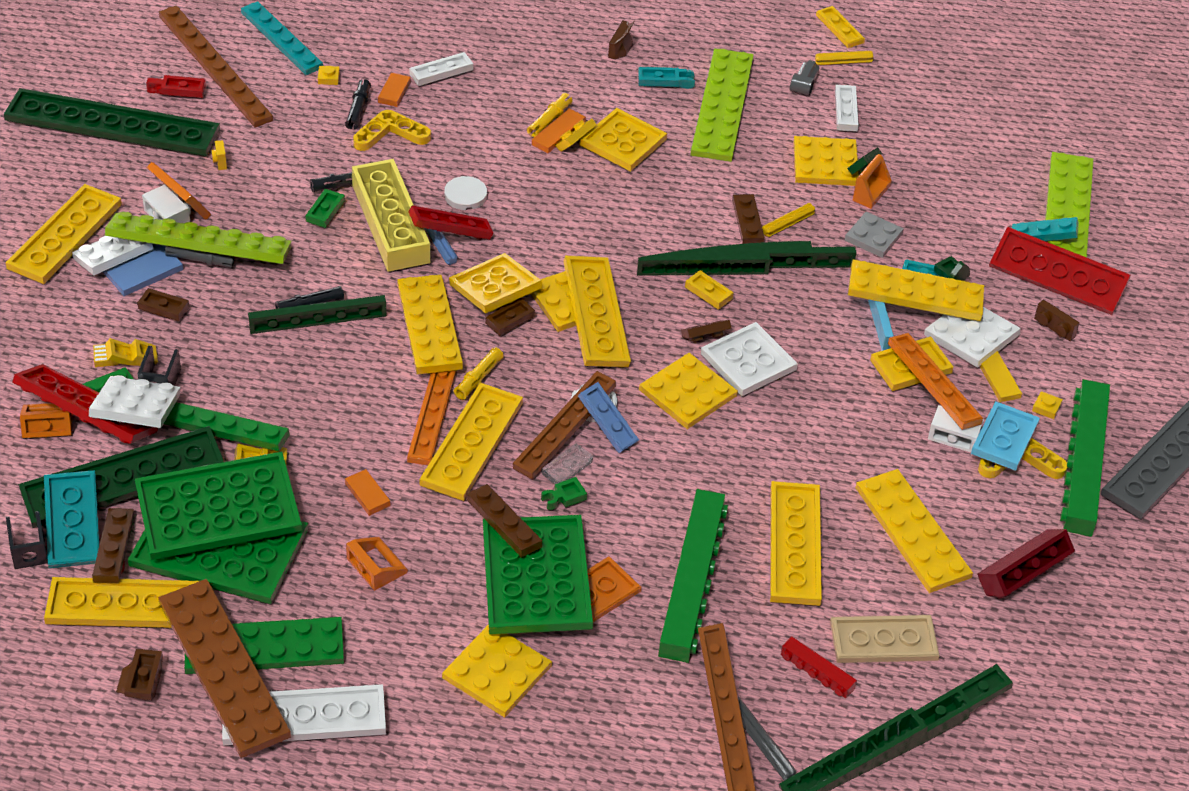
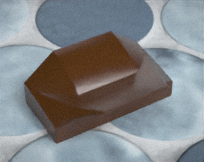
M622 20L609 42L608 58L616 60L627 56L633 46L630 29L635 21L629 23Z
M136 649L133 661L122 669L116 692L124 694L125 697L152 701L156 695L162 672V651Z

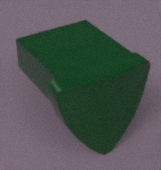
M952 256L936 263L934 266V271L941 277L964 281L970 276V268L964 262H958Z

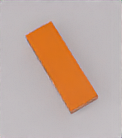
M569 108L532 139V145L546 153H550L556 148L555 145L562 140L560 136L568 130L574 131L573 126L582 119L586 122V117Z

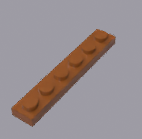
M596 371L513 462V469L533 480L591 415L578 395L597 382L606 394L609 395L616 387V380Z

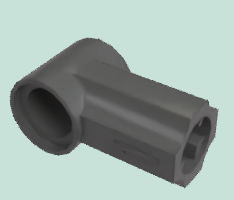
M808 60L803 62L798 74L794 73L792 77L790 91L810 96L820 69L816 61Z

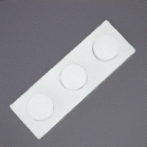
M463 52L411 67L409 71L415 83L421 86L473 70V62Z
M836 85L837 130L857 131L856 86Z

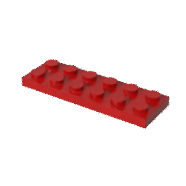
M1010 227L1006 228L989 263V267L1110 315H1113L1131 277L1128 273Z
M44 364L14 374L12 383L20 386L23 391L33 393L39 396L42 401L52 403L60 407V410L78 416L81 421L99 427L102 432L111 433L124 443L132 444L158 431L157 427L89 417V408L99 393Z

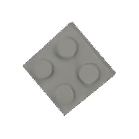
M865 212L845 235V241L883 258L901 237L904 228L869 212Z

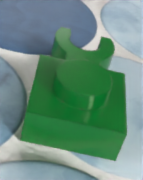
M577 477L554 484V490L543 491L541 493V500L550 499V501H547V510H553L560 503L564 507H568L587 500V492Z

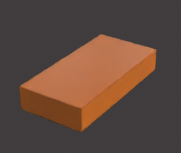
M391 73L378 96V103L398 107L411 83V77Z
M367 469L345 478V485L369 516L390 507L389 498Z

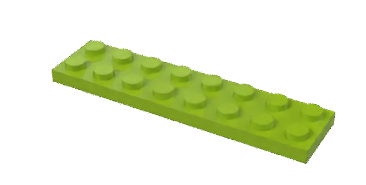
M714 48L690 156L732 162L754 54Z
M1052 152L1045 220L1077 217L1079 225L1078 238L1046 242L1087 257L1094 158Z
M129 212L116 213L105 227V236L280 264L284 263L291 249V240H286L282 236L266 237L261 233H242L238 229L222 230L217 226L203 227L193 222L177 223L173 219L159 220L149 215L133 216Z

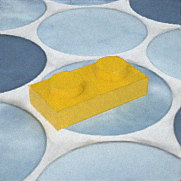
M592 118L586 122L582 119L573 126L574 131L568 130L561 135L560 138L562 140L555 146L559 151L565 150L597 124Z
M701 270L685 281V288L718 310L733 299L734 292Z

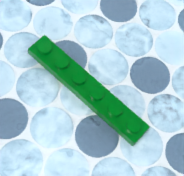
M178 402L175 403L163 423L190 431L210 426L215 437L279 452L290 436L289 428Z

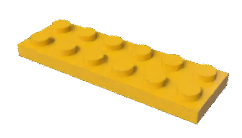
M84 184L5 262L6 269L45 284L73 255L72 252L78 250L122 205L121 198Z
M565 255L563 262L584 366L629 367L631 360L608 257Z
M852 260L848 287L849 296L981 321L984 285L866 261Z
M442 274L397 279L416 374L462 370V357Z
M480 382L420 477V486L464 501L467 493L470 492L522 406L523 397Z
M899 469L856 482V490L929 593L972 578V570Z
M771 481L770 602L820 606L822 600L820 485Z
M52 577L44 621L45 624L172 628L159 604L158 597L199 581L120 579L119 583H93V578Z

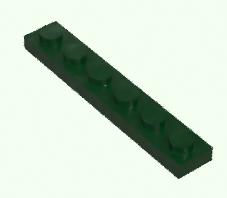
M385 295L248 312L250 334L386 317Z

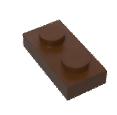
M147 288L137 302L139 310L175 321H180L190 307L189 300Z
M519 298L486 316L485 323L501 336L535 317V309L522 298Z
M1044 299L1038 303L1034 319L1056 332L1060 337L1071 342L1076 337L1080 322Z
M720 320L681 329V334L683 338H690V341L693 342L703 340V335L710 333L712 337L725 335L724 330L732 329L730 320Z

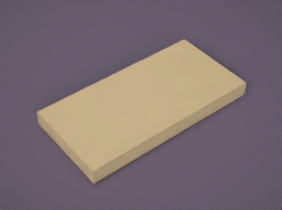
M931 615L831 617L830 619L837 663L939 660V651Z

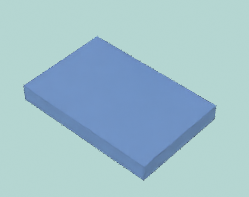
M152 243V250L107 269L103 273L119 292L126 296L182 271L183 264L176 256L165 255L166 245Z

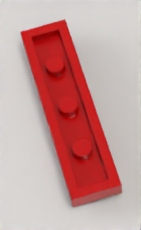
M414 205L408 211L414 226L421 229L427 228L439 232L444 231L489 240L494 234L488 220L485 218Z

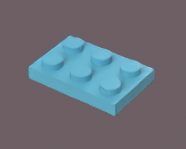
M995 401L972 447L971 454L1016 471L1038 426L1040 417Z

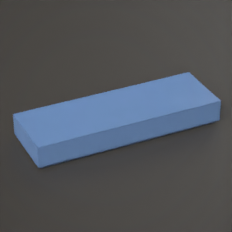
M598 382L578 395L618 453H621L639 440Z

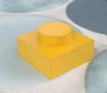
M319 66L318 84L338 85L340 67Z
M223 140L215 141V150H211L213 163H217L218 170H227Z
M1041 391L1033 405L1032 411L1054 420L1063 399Z

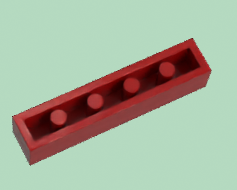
M791 636L782 645L780 655L786 661L794 663L798 669L804 670L811 678H816L823 686L834 690L838 696L846 699L855 690L857 683L855 678Z

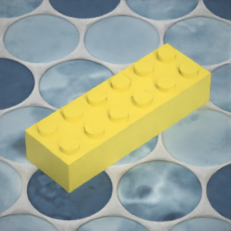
M394 159L352 166V186L387 272L430 263L429 239L424 228L421 229L414 226L408 213L413 203Z

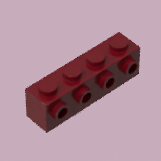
M1047 529L980 571L977 575L987 596L1005 598L1019 587L1028 584L1036 576L1045 573L1050 567L1062 562L1064 558L1074 553L1075 549L1067 529Z

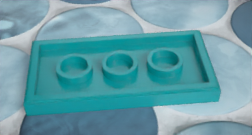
M95 470L44 475L49 569L95 564L100 545Z

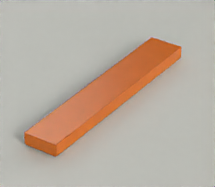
M909 333L889 338L888 345L962 430L982 424L983 417Z
M457 370L431 373L408 452V463L429 465L431 462Z

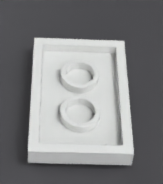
M104 236L97 242L81 246L72 254L77 263L92 275H96L152 250L153 245L147 242Z

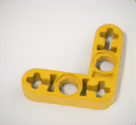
M383 110L353 136L354 148L359 151H366L372 148L389 132L418 145H425L431 141V130L427 126L395 111ZM402 126H408L409 128H408V129H401L400 127H402ZM372 129H378V130H380V131H378V132H372L371 130H372Z
M1031 438L1022 459L1050 478H1063L1068 468L1067 462ZM1031 453H1039L1042 455V458H1035ZM981 458L978 471L985 478H995L1007 467L996 463L994 468L990 467L993 462Z

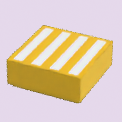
M105 344L93 345L95 367L119 365V363L107 361Z

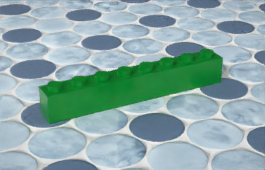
M1082 379L1080 388H1075L1073 401H1076L1077 404H1074L1071 417L1075 418V421L1072 420L1069 434H1072L1073 438L1070 437L1067 450L1072 453L1071 455L1068 454L1066 461L1067 469L1070 470L1069 472L1066 471L1064 486H1068V488L1064 489L1062 503L1066 504V506L1061 509L1060 521L1064 522L1063 529H1067L1068 532L1092 537L1098 516L1110 384Z
M696 489L660 639L658 657L689 663L690 654H696L698 639H694V636L699 634L698 628L702 627L703 619H699V614H705L707 599H703L704 594L709 595L712 580L708 579V575L714 574L716 564L712 557L718 556L720 542L716 540L717 537L722 538L724 523L720 522L721 519H726L729 505L724 504L725 494Z

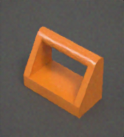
M877 154L856 179L852 201L870 209L891 186L892 180L882 155Z
M52 403L24 404L20 413L22 438L71 435L73 414L60 410V407Z
M380 537L354 539L346 543L348 561L374 591L408 572V569ZM376 548L392 567L379 568L367 552Z

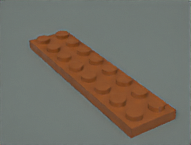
M204 579L158 597L159 604L240 758L291 738L290 729L208 580Z

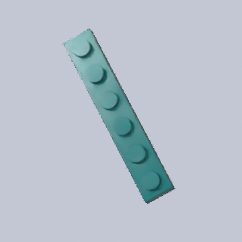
M258 1L241 8V14L305 75L319 70V66H323V62Z

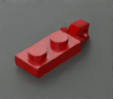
M164 75V78L148 77L146 87L148 93L203 98L206 79Z

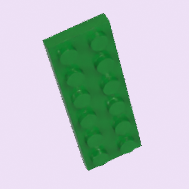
M342 617L232 624L257 670L344 664ZM185 654V674H196Z

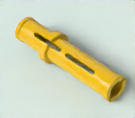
M563 93L555 102H551L548 105V109L527 128V133L529 134L535 130L530 136L535 137L556 117L558 118L562 115L564 109L572 104V97L565 101L569 94Z
M497 347L492 348L472 371L464 375V380L454 389L455 396L458 399L465 400L478 387L479 383H482V380L496 364L503 359V352Z

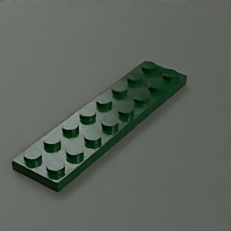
M210 426L53 474L95 470L97 508H101L138 496L135 478L222 463L224 460ZM44 476L18 484L32 528L37 527L35 514L37 511L40 513L42 526L46 525Z

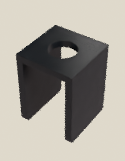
M148 345L137 373L138 380L145 379L159 384L170 383L175 386L181 371L179 349L174 350L166 374L162 375L152 373L155 361L153 347Z
M39 511L35 512L40 541L15 546L10 516L6 517L14 569L48 564ZM27 552L37 554L32 559L22 558V555Z

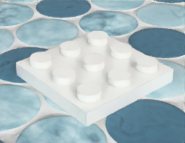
M983 307L981 321L944 314L925 329L924 335L926 337L931 336L937 344L978 368L981 363L996 351H1000L1018 337L1021 328Z
M757 322L701 347V355L731 386L738 390L741 396L797 370L798 363Z
M120 375L110 376L90 406L89 417L161 428L180 396V387L173 386L170 383H152L145 379H127Z

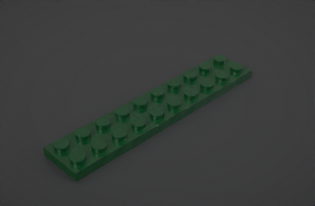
M22 88L18 89L4 112L5 121L202 156L208 155L220 131V123Z

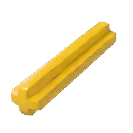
M873 52L817 53L815 61L817 65L873 62Z
M807 203L763 225L764 235L770 237L815 213V206Z

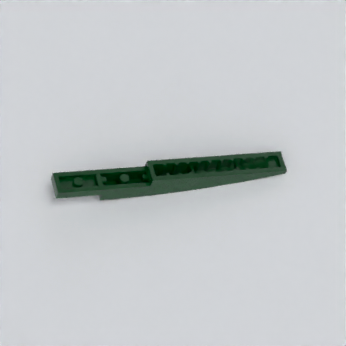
M811 241L761 242L712 246L638 257L637 276L694 275L700 270L707 275H768L769 268H851L852 260L856 259L857 252L856 247H812Z
M995 664L914 711L911 707L779 783V788L782 791H830L962 723L969 718L970 712L1011 689L1013 682L998 664Z

